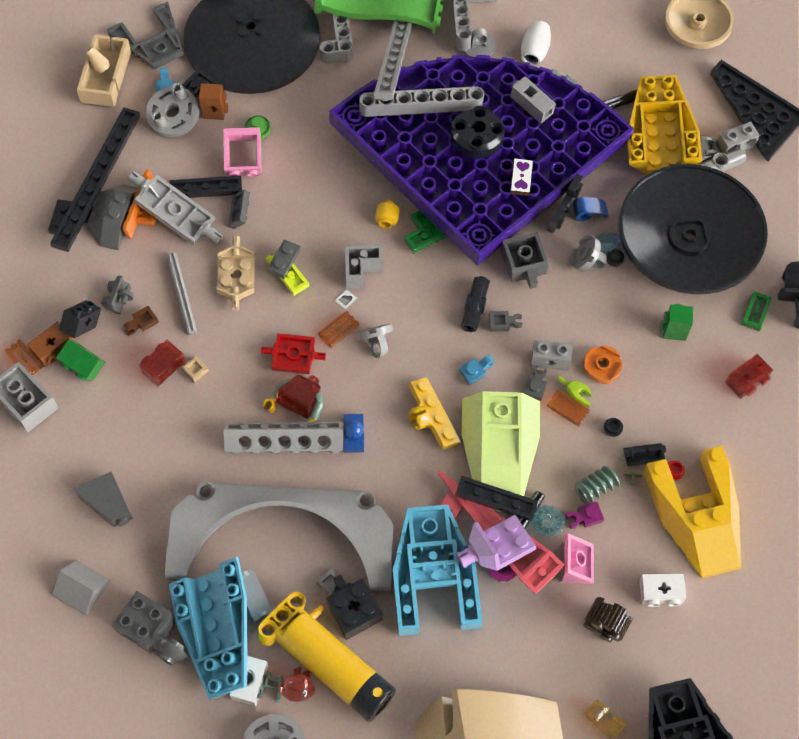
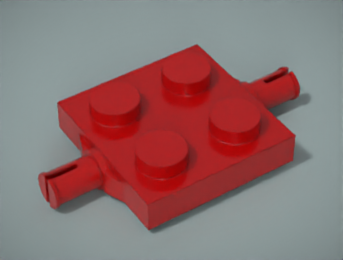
M277 333L276 342L273 347H261V354H268L273 357L272 371L310 374L314 359L326 360V353L315 352V337Z

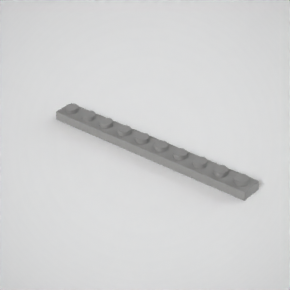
M394 21L375 88L374 99L382 101L393 100L413 23Z

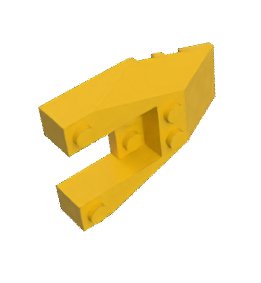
M723 445L703 450L699 458L711 493L681 500L666 459L647 463L643 472L662 527L669 532L675 544L682 549L687 560L701 578L741 568L739 505L730 464Z

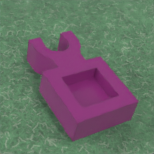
M598 502L578 507V513L568 512L565 515L566 519L574 518L576 522L570 523V529L578 527L581 523L586 528L604 522Z

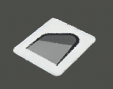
M345 290L335 301L344 309H347L357 297L348 290Z

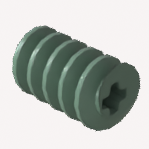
M603 466L601 470H596L594 474H589L588 478L584 477L581 482H575V491L580 500L587 504V498L593 502V495L597 498L601 497L599 491L607 494L606 487L612 491L614 490L613 483L617 487L621 484L614 470L608 466Z

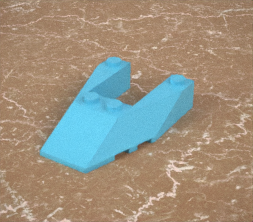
M448 505L407 508L393 566L398 636L419 635L417 589L455 586L460 630L481 629L482 627L476 564L473 562L463 568L461 566L462 563L459 562L456 553L467 549L468 545L465 539H463Z

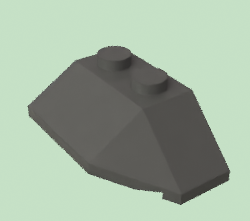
M121 185L100 192L89 217L88 224L101 247L119 250L125 235L122 228L123 222L128 216L129 207L133 203L134 194L138 187Z

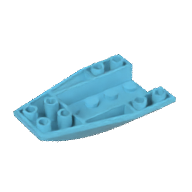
M238 557L219 563V570L199 578L191 579L185 577L169 584L176 625L206 694L211 700L247 686V596Z

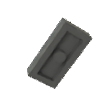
M245 189L234 194L232 198L228 226L233 229L245 224L247 220L250 192Z
M284 239L267 268L268 272L285 279L301 251V246Z

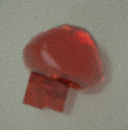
M297 667L294 669L292 676L283 680L280 690L286 699L293 702H301L315 694V686L310 679L309 670L304 671L302 674V667Z

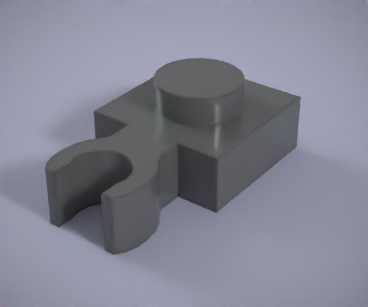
M490 311V332L509 331V326L521 328L522 322H516L515 320L522 319V315L514 314L509 316V311Z
M536 366L533 373L534 377L528 376L523 394L541 401L547 381L542 379L545 378L547 369L545 368L544 373L539 374L537 372L538 366Z

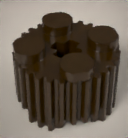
M596 597L584 619V627L590 631H598L601 634L600 637L609 643L612 640L622 641L633 618L626 615L627 609L620 606V604H607L604 602V598Z

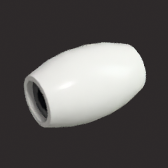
M534 21L526 30L521 44V57L524 63L529 62L531 66H536L544 59L551 40L550 27L547 23Z

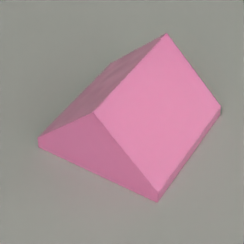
M569 533L565 534L562 542V563L565 566L562 569L561 582L594 583V544Z

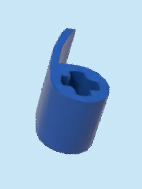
M580 197L572 203L578 221H586L593 214L609 216L604 200Z

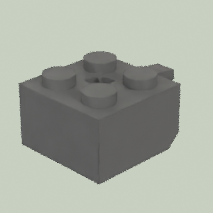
M538 232L502 241L501 254L511 282L526 280L530 289L536 288L538 284L537 277L547 274L548 260Z

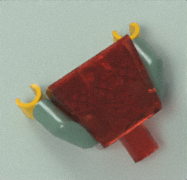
M296 375L292 379L280 381L271 393L272 397L264 400L263 407L266 409L269 404H272L269 408V412L272 413L276 410V401L277 404L306 419L311 417L310 421L307 422H316V420H319L323 409V395L320 393L321 386L318 384V378L311 375L307 379L301 375Z

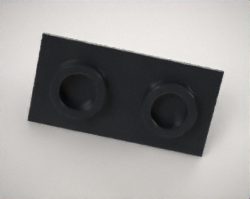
M662 443L623 448L627 467L664 460L666 446L662 445Z

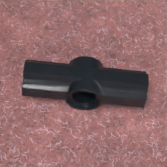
M475 277L471 292L467 296L464 308L465 313L461 323V328L466 332L472 333L478 329L481 314H483L485 309L486 295L490 280L486 277Z

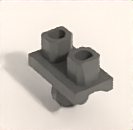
M117 276L116 280L108 282L107 290L110 292V296H104L101 301L105 308L111 309L115 314H121L124 304L127 301H132L134 298V294L130 292L131 285L124 281L123 276Z

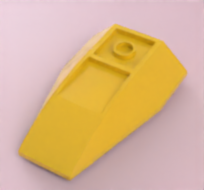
M677 76L640 77L629 123L634 128L632 137L627 140L629 165L647 175L655 170L671 165H697L702 162L699 128Z

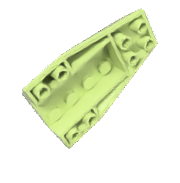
M482 391L462 398L461 437L472 479L524 496L540 438V401L518 392Z

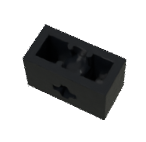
M85 300L64 310L59 330L72 338H76L96 328L101 308L92 301Z

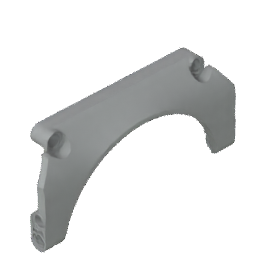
M202 482L196 489V497L194 495H187L171 512L165 564L166 580L187 578L192 562L201 546L225 522L253 509L268 506H288L315 513L338 527L348 537L360 555L367 573L370 591L391 592L393 523L381 505L375 506V497L371 492ZM205 487L211 488V494L208 497H203L202 490ZM367 495L372 498L369 506L361 504L363 496Z

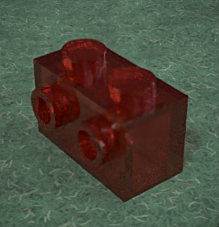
M166 340L164 343H160L153 353L144 357L139 366L142 373L159 387L186 361L184 354L169 340Z
M757 353L730 373L725 383L740 399L746 395L749 397L757 390L756 387L760 384L764 386L771 380L770 375L773 369Z

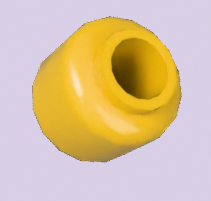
M390 200L379 203L376 208L375 221L380 227L385 229L395 226L399 218V207Z

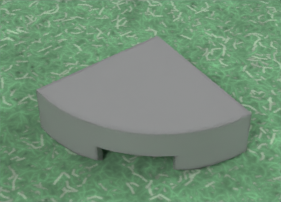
M332 568L317 581V585L328 596L334 594V590L337 589L333 579L336 577V574Z

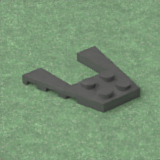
M168 1L153 8L154 14L166 30L139 43L134 40L123 22L107 29L111 37L128 39L131 52L153 70L184 56Z

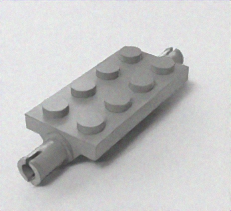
M135 170L129 175L128 180L138 186L141 191L135 198L134 203L189 243L194 245L203 235L216 244L222 239L223 234L211 226L216 217L160 176L156 175L152 180L145 179Z

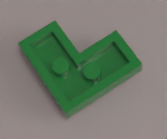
M421 211L411 215V219L418 230L404 236V240L413 254L445 238V234Z

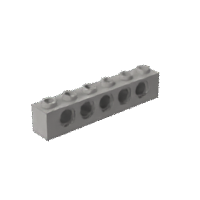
M343 422L225 423L223 429L224 452H230L231 454H239L241 452H250L252 454L269 452L276 454L281 451H289V453H299L300 451H308L309 453H318L320 451L337 453L343 451L344 445ZM266 436L269 440L262 441L260 437ZM286 436L289 440L282 441L279 437ZM306 436L308 440L302 441L299 437ZM326 436L328 437V439L323 441L320 440L319 437ZM240 437H248L249 441H242Z

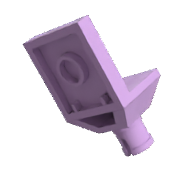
M516 515L486 531H483L478 522L474 523L469 537L470 546L456 553L459 562L462 563L461 566L463 568L478 561L480 566L497 571L536 550V545Z

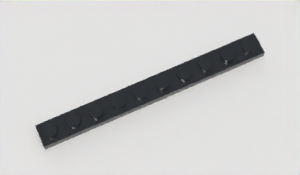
M125 107L121 110L50 242L51 247L69 252L140 118V112Z

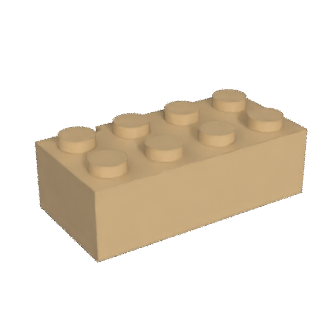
M94 34L90 47L94 46L98 52L109 60L110 67L99 74L98 71L94 70L87 56L77 87L81 103L115 107L118 92L120 91L131 55L128 39L113 37L112 42L115 49L113 50L109 36Z

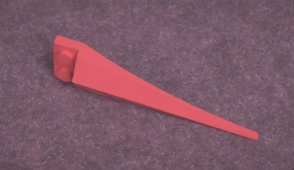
M437 470L438 475L455 495L458 484L443 472ZM456 497L475 523H479L483 531L506 520L489 507ZM531 538L536 545V550L510 563L508 566L518 579L536 595L565 565L549 549Z

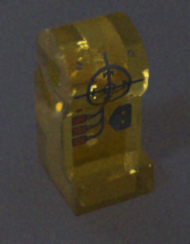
M595 700L584 712L586 717L609 739H616L628 724L599 700Z

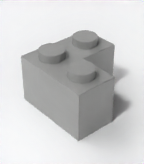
M382 245L345 246L346 289H365L364 272H383Z

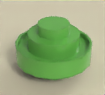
M252 116L245 123V128H260L261 140L270 134V122L264 116Z

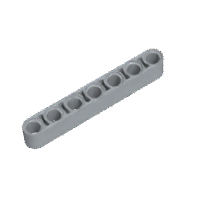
M480 87L395 91L393 100L388 101L374 99V92H369L360 96L359 111L363 116L367 117L466 111L473 109L475 106H482L484 91Z

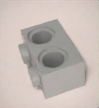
M752 122L721 132L717 139V144L721 153H727L737 148L747 151L755 148L760 135Z

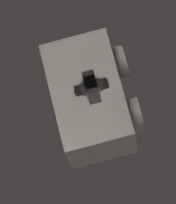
M534 340L531 367L538 366V368L569 371L572 358V343Z

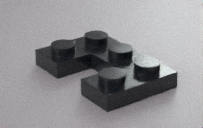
M576 173L563 201L550 220L548 231L554 233L556 228L560 230L566 217L565 213L569 214L573 206L571 204L573 197L577 199L584 185L581 183L583 176Z

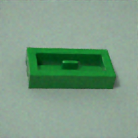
M754 291L742 325H748L749 328L752 329L754 327L757 331H760L772 297ZM757 297L759 298V300L757 302L753 317L750 321L748 320L752 306L754 304L755 298ZM762 300H765L766 303L759 323H755Z

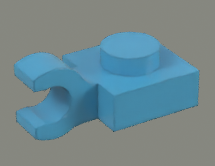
M160 68L161 80L156 81L155 93L174 84L173 80H169L168 68Z
M489 354L478 363L475 358L461 366L459 371L468 384L471 385L486 376L484 370L494 365V359Z

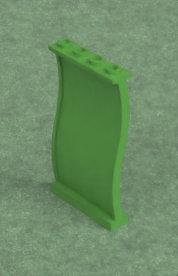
M315 0L314 13L321 14L322 11L354 19L406 21L432 29V33H435L436 27H440L441 17L438 15H442L443 5H440V3L444 4V0Z

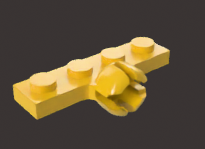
M427 377L411 381L408 386L418 406L412 407L408 413L410 423L417 421V423L412 424V427L417 430L430 428L441 450L458 446L461 441Z

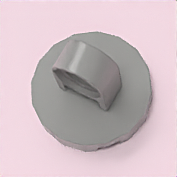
M478 28L472 31L471 48L462 52L465 57H476L477 55L492 56L495 53L496 42L485 29Z
M591 235L583 237L578 242L581 245L578 249L574 248L572 252L571 265L581 272L587 271L591 267L604 268L607 256L600 252L601 243L599 239Z
M391 323L356 332L357 341L367 339L371 354L375 358H379L388 353L385 334L394 330ZM377 344L379 345L381 352L378 351Z

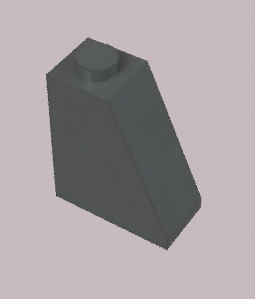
M112 472L74 488L79 499L113 527L126 525L129 520L133 519Z

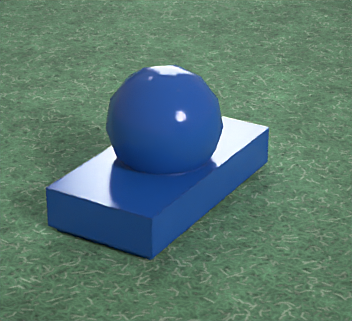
M344 414L345 453L364 452L363 414Z

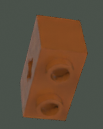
M201 83L199 101L203 119L224 120L225 113H228L227 95L223 91L222 84Z
M58 321L27 344L31 353L44 367L53 364L57 360L56 357L68 339L73 340L71 336L59 330L60 323Z

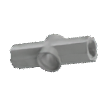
M737 148L727 153H716L712 159L697 165L708 166L725 172L728 169L746 163L747 159L744 150Z

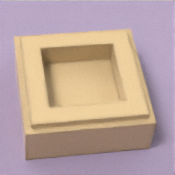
M197 356L181 367L183 372L194 383L209 371L208 367Z

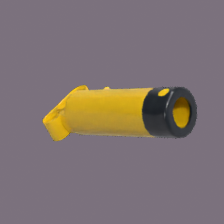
M292 592L260 623L257 637L259 643L264 646H270L275 642L278 643L367 722L373 721L393 698L396 692L395 687L316 621L324 610L322 605H319L308 614L304 610L305 596L300 592ZM292 603H298V604H300L301 606H299V607H294V606H292L291 604H292ZM282 616L285 617L287 620L280 621L277 618ZM264 631H270V632H272V634H271V635H265V634H263L262 632H264Z

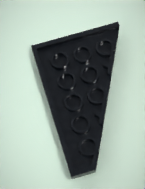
M721 59L711 70L710 75L741 123L752 122L760 135L756 146L765 160L769 162L798 129L799 108Z

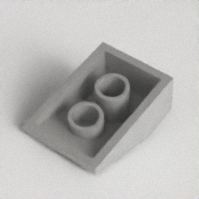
M19 362L0 375V402L27 433L59 409L53 397Z

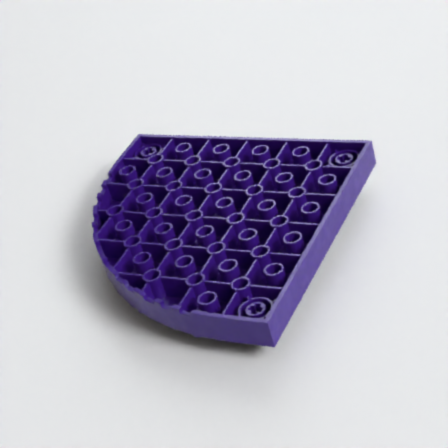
M453 55L452 58L442 59L437 57L436 60L414 62L412 66L401 67L395 91L480 87L484 91L482 106L496 114L505 127L503 142L499 150L489 157H467L454 147L451 138L452 122L463 111L363 116L359 111V99L364 93L375 92L378 81L375 79L355 91L329 111V123L477 266L500 248L503 240L512 238L567 193L576 173L583 176V180L623 147L627 140L632 137L634 128L592 92L588 93L583 90L581 85L568 81L567 77L557 76L552 73V70L543 67L531 66L529 62L524 64L515 62V59L502 57L501 59L490 58L489 55H477L476 57ZM523 77H527L556 103L554 113L543 123H539L510 97L511 87L515 81H520ZM514 159L533 161L530 192L511 190Z

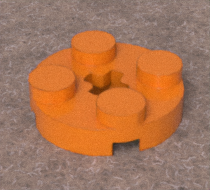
M609 346L591 348L584 359V373L592 380L603 384H609L620 375L623 366L619 353ZM605 361L607 367H600L598 362L602 363Z

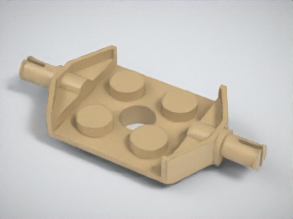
M236 235V237H232L231 247L217 253L218 273L216 290L219 295L231 299L232 310H235V307L236 310H239V301L255 292V255L253 251L240 246V236ZM234 273H240L241 277L238 279L232 278V275Z

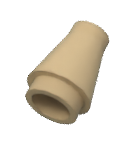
M94 46L86 50L85 53L94 70L98 71L99 74L110 67L109 60L98 52Z

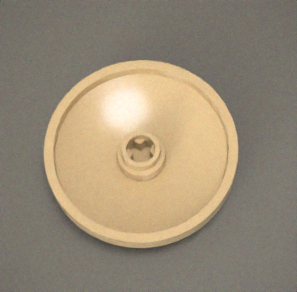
M672 0L666 10L665 25L669 34L679 43L691 48L708 49L722 44L729 37L734 25V15L730 6L724 0Z

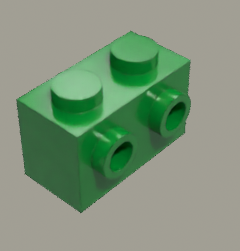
M670 304L668 311L664 312L663 320H661L660 331L663 332V339L686 341L693 324V307L682 304Z
M68 339L56 357L61 361L60 365L69 371L73 369L77 372L75 376L83 381L86 379L93 381L105 364L104 360L71 339Z

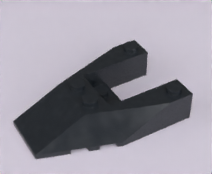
M691 678L649 688V739H733V737L722 725L718 715L707 704V700Z

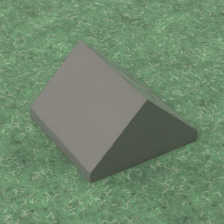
M76 560L60 570L52 595L87 615L110 580Z

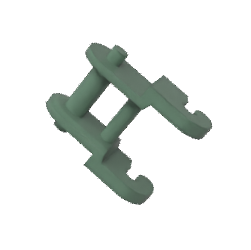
M268 672L264 677L266 678L265 684H261L258 698H262L264 689L271 688L277 690L276 703H279L282 694L280 687L285 680H283L282 675L278 678L271 676V673ZM269 680L278 682V686L268 685Z

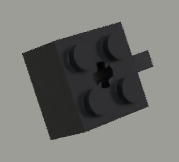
M341 574L333 578L337 589L334 590V594L326 598V602L346 640L383 620V613L363 578L353 584L351 582L346 584ZM352 607L358 608V611L355 612L354 609H351V608H352Z

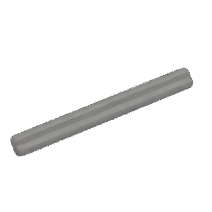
M168 254L167 259L187 334H195L197 328L177 254Z

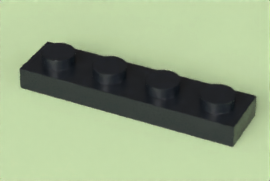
M241 175L169 180V184L189 198L227 196L242 191Z
M461 476L455 494L456 497L513 516L516 515V517L531 522L538 504L537 500L465 476Z

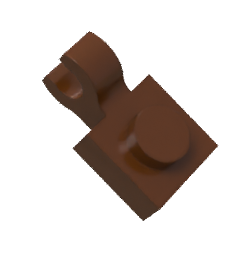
M146 306L132 314L133 320L126 322L123 326L127 335L131 336L139 328L143 332L159 323L151 308Z

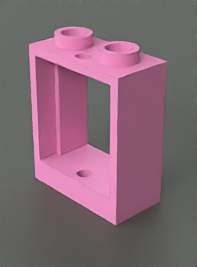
M260 128L223 129L225 174L229 176L247 175L249 177L262 174ZM230 141H256V166L230 167Z

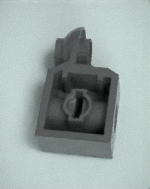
M136 591L112 624L116 632L149 653L156 650L159 651L157 656L171 666L175 662L188 658V655L183 651L185 647L175 639L168 637L175 622L172 613Z

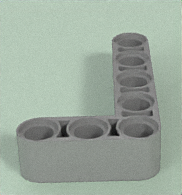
M451 0L455 45L459 51H467L471 48L472 32L469 3L494 2L497 0Z

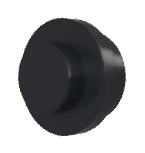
M611 249L606 254L607 262L612 267H617L624 262L625 256L621 250Z
M609 418L604 423V431L611 437H617L623 431V424L618 418Z

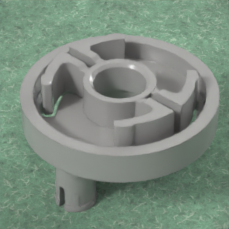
M174 83L172 86L157 91L150 98L146 107V118L151 128L157 134L167 138L180 137L190 132L196 125L200 114L199 105L194 95L189 90L183 88L180 83ZM170 110H179V113L176 116L168 117V113Z
M269 714L255 720L247 728L242 739H305V736L300 726L291 718L280 714Z

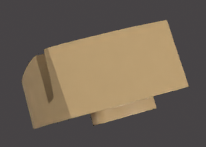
M455 689L452 691V699L441 696L424 711L415 723V739H563L557 702L495 691Z

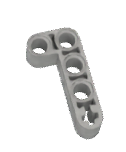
M332 14L335 40L321 43V60L326 64L348 62L353 58L349 18Z

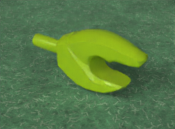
M561 376L557 378V380L567 386L566 391L573 401L590 407V403L579 394L584 393L589 397L592 396L590 389L584 383L572 380L570 383Z

